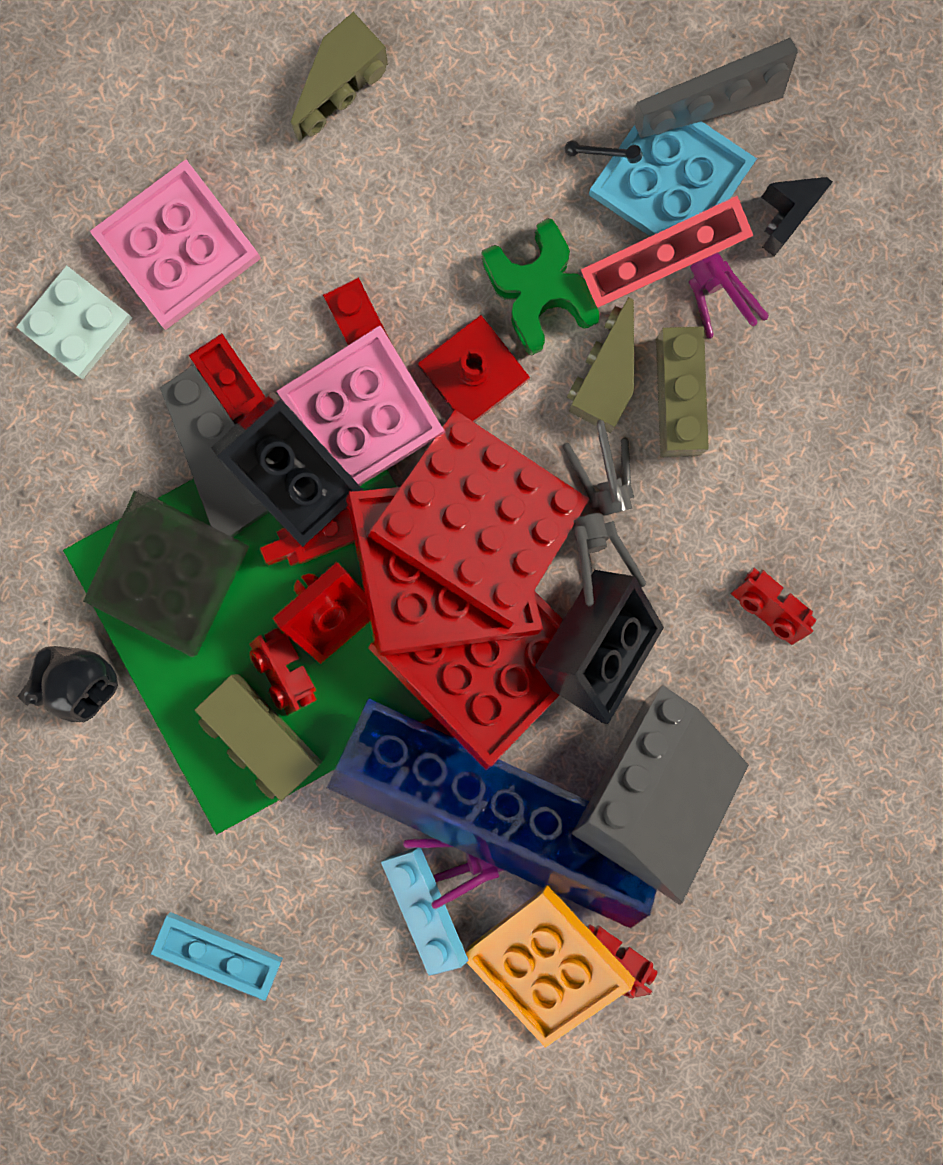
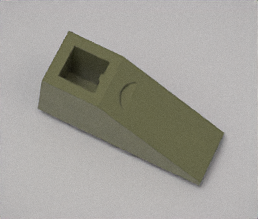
M354 11L322 39L291 119L294 134L299 141L307 135L311 137L319 133L326 124V118L337 109L341 111L350 106L356 98L357 91L367 83L370 85L376 83L386 71V66L388 65L386 47Z
M630 297L626 300L623 308L614 306L604 325V328L610 330V333L604 344L598 341L595 342L585 363L592 366L585 379L577 376L566 397L573 401L568 412L597 426L598 420H603L606 431L610 434L616 427L634 392V300Z

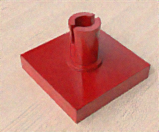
M482 315L418 363L419 368L451 409L458 411L474 423L530 380V376Z
M338 562L319 578L314 574L303 575L302 579L309 586L307 589L297 580L294 585V591L298 596L273 617L279 628L320 664L371 621L365 590Z

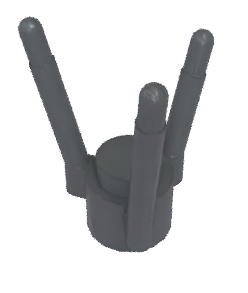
M598 420L596 425L608 479L606 482L597 484L599 492H596L571 445L564 443L563 449L589 497L591 509L599 507L600 513L605 516L632 509L630 499L634 498L631 486L629 440L627 438H622L621 481V478L617 479L605 423L603 420Z
M600 513L589 514L574 520L573 531L579 550L586 605L591 606L594 603L590 553L607 548L606 541L608 539L613 543L631 575L636 577L641 587L646 586V581L617 533L614 521L605 523L603 514Z

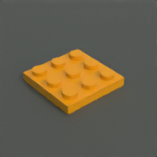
M548 885L465 949L469 960L466 963L545 1048L631 990L635 978Z

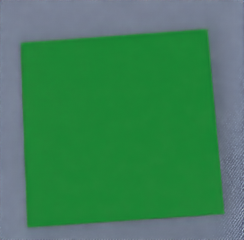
M387 469L360 486L364 491L397 488ZM192 479L63 549V552L215 834L218 835L279 801L276 796L273 799L266 796L256 785L255 781L258 777L248 766L244 769L239 767L227 754V750L230 747L219 736L216 739L212 738L198 723L201 717L195 709L231 675L240 674L323 762L290 794L384 743V740L429 718L432 714L368 648L374 641L371 621L321 664L288 636L299 659L286 666L289 672L304 666L317 690L314 692L317 700L303 708L300 702L297 701L300 709L288 716L284 708L279 710L270 696L269 688L272 686L264 672L259 673L251 661L249 652L252 651L250 643L259 635L267 642L264 635L279 628L273 617L298 596L294 591L296 581L299 580L305 589L309 587L302 579L303 575L314 574L319 578L338 562L364 589L355 542L303 564L299 563L290 566L287 558L268 565L260 548L280 540L277 531L284 527L269 512L223 545H218L195 481Z

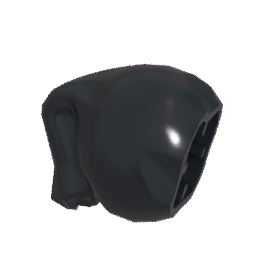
M61 646L44 647L35 655L29 680L17 697L27 706L29 704H34L35 706L44 705L47 711L60 719L69 722H86L93 718L115 694L118 687L117 675L112 666L101 655L90 650Z

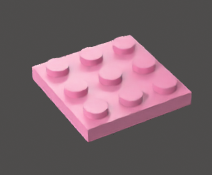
M184 160L90 230L91 234L165 330L261 259L258 252L187 160Z
M381 326L277 390L280 398L359 486L432 442L436 437L446 433Z

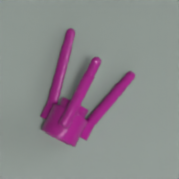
M719 252L690 266L695 277L689 280L688 283L695 294L701 321L708 339L713 338L714 333L703 293L704 289H707L708 293L712 294L724 288L751 326L757 325V319L748 305L762 320L769 318L768 313L733 273L728 262L723 260Z
M486 833L473 837L410 839L403 842L405 848L473 847L472 850L466 851L468 863L434 874L433 877L435 882H439L470 871L472 875L477 876L434 900L431 904L433 909H438L486 881L499 878L498 872L506 870L504 854L498 839L488 840Z

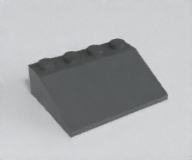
M662 685L643 702L572 834L680 905L683 903L749 764L697 707Z

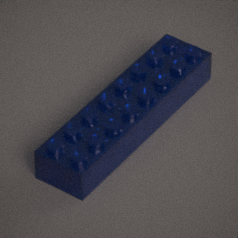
M368 698L326 787L327 789L541 888L548 885L556 895L630 929L650 916L657 890L572 834L589 803L588 800L500 759L485 770L457 739Z

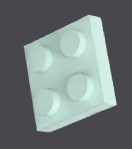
M66 265L16 328L70 371L83 379L131 321L132 317Z

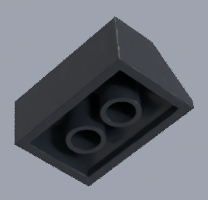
M594 570L591 574L593 605H586L582 588L556 633L542 652L535 667L552 691L601 723L609 724L664 626L635 576Z

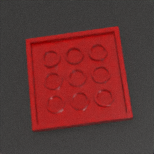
M454 410L443 426L446 433L433 440L375 523L368 537L510 629L526 606L574 526V520L580 516L589 498Z
M401 487L349 492L347 505L378 656L538 635L543 630L534 592L515 624L508 629L368 537L371 529Z
M534 591L543 627V630L538 635L385 656L377 655L375 640L368 647L485 770L490 768L560 696L552 691L535 665L563 619L536 591Z

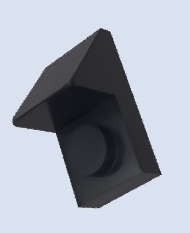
M828 177L769 184L761 198L779 212L764 230L770 237L762 248L775 257L833 181Z

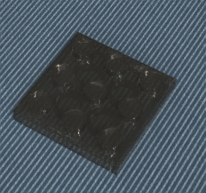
M134 490L83 602L194 657L198 655L249 545L141 490Z

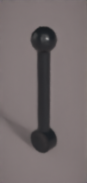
M574 140L568 141L565 145V153L571 157L576 156L578 153L624 157L632 164L639 162L643 157L641 148L638 145H631L627 149L579 145Z

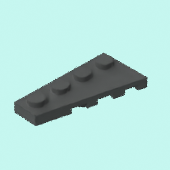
M792 38L780 41L638 101L634 125L640 137L644 138L654 134H662L672 129L783 98L798 53Z
M192 365L161 386L160 390L218 545H223L268 514L269 511L220 461L211 449L236 424L199 370Z

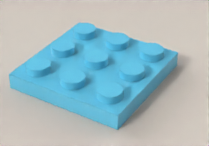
M702 121L644 138L640 137L634 125L619 149H627L631 145H638L643 153L642 159L632 164L628 162L627 158L613 156L591 187L589 196L651 237L729 200L757 158Z

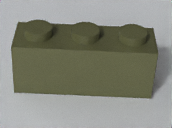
M704 326L662 328L656 338L660 457L701 456L709 449Z
M240 674L231 675L195 709L201 717L198 723L203 730L214 739L219 736L230 747L227 750L229 757L243 769L248 766L258 777L255 781L256 785L271 799L276 796L280 801L284 800L323 763Z

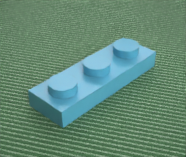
M413 848L383 860L381 864L428 976L461 968L469 960L446 905L438 909H433L431 906L434 900L441 897V894L422 848Z
M172 912L166 916L151 952L153 956L264 1001L269 995L283 960L280 956Z

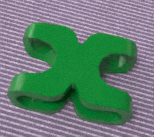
M550 218L536 225L535 241L539 247L540 257L532 264L521 266L512 263L503 253L501 247L497 245L481 250L482 264L495 293L504 300H516L512 305L511 324L525 351L532 356L543 350L545 335L539 318L547 309L559 307L568 310L575 318L578 326L583 329L590 328L599 323V309L596 307L585 279L577 273H564L567 269L570 249L558 226Z

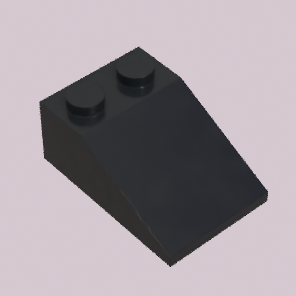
M274 392L270 393L211 447L220 461L302 547L348 506L347 496L349 492L364 491L287 404Z

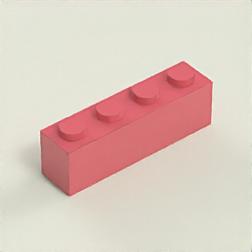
M735 196L581 269V272L598 308L754 235L738 196Z

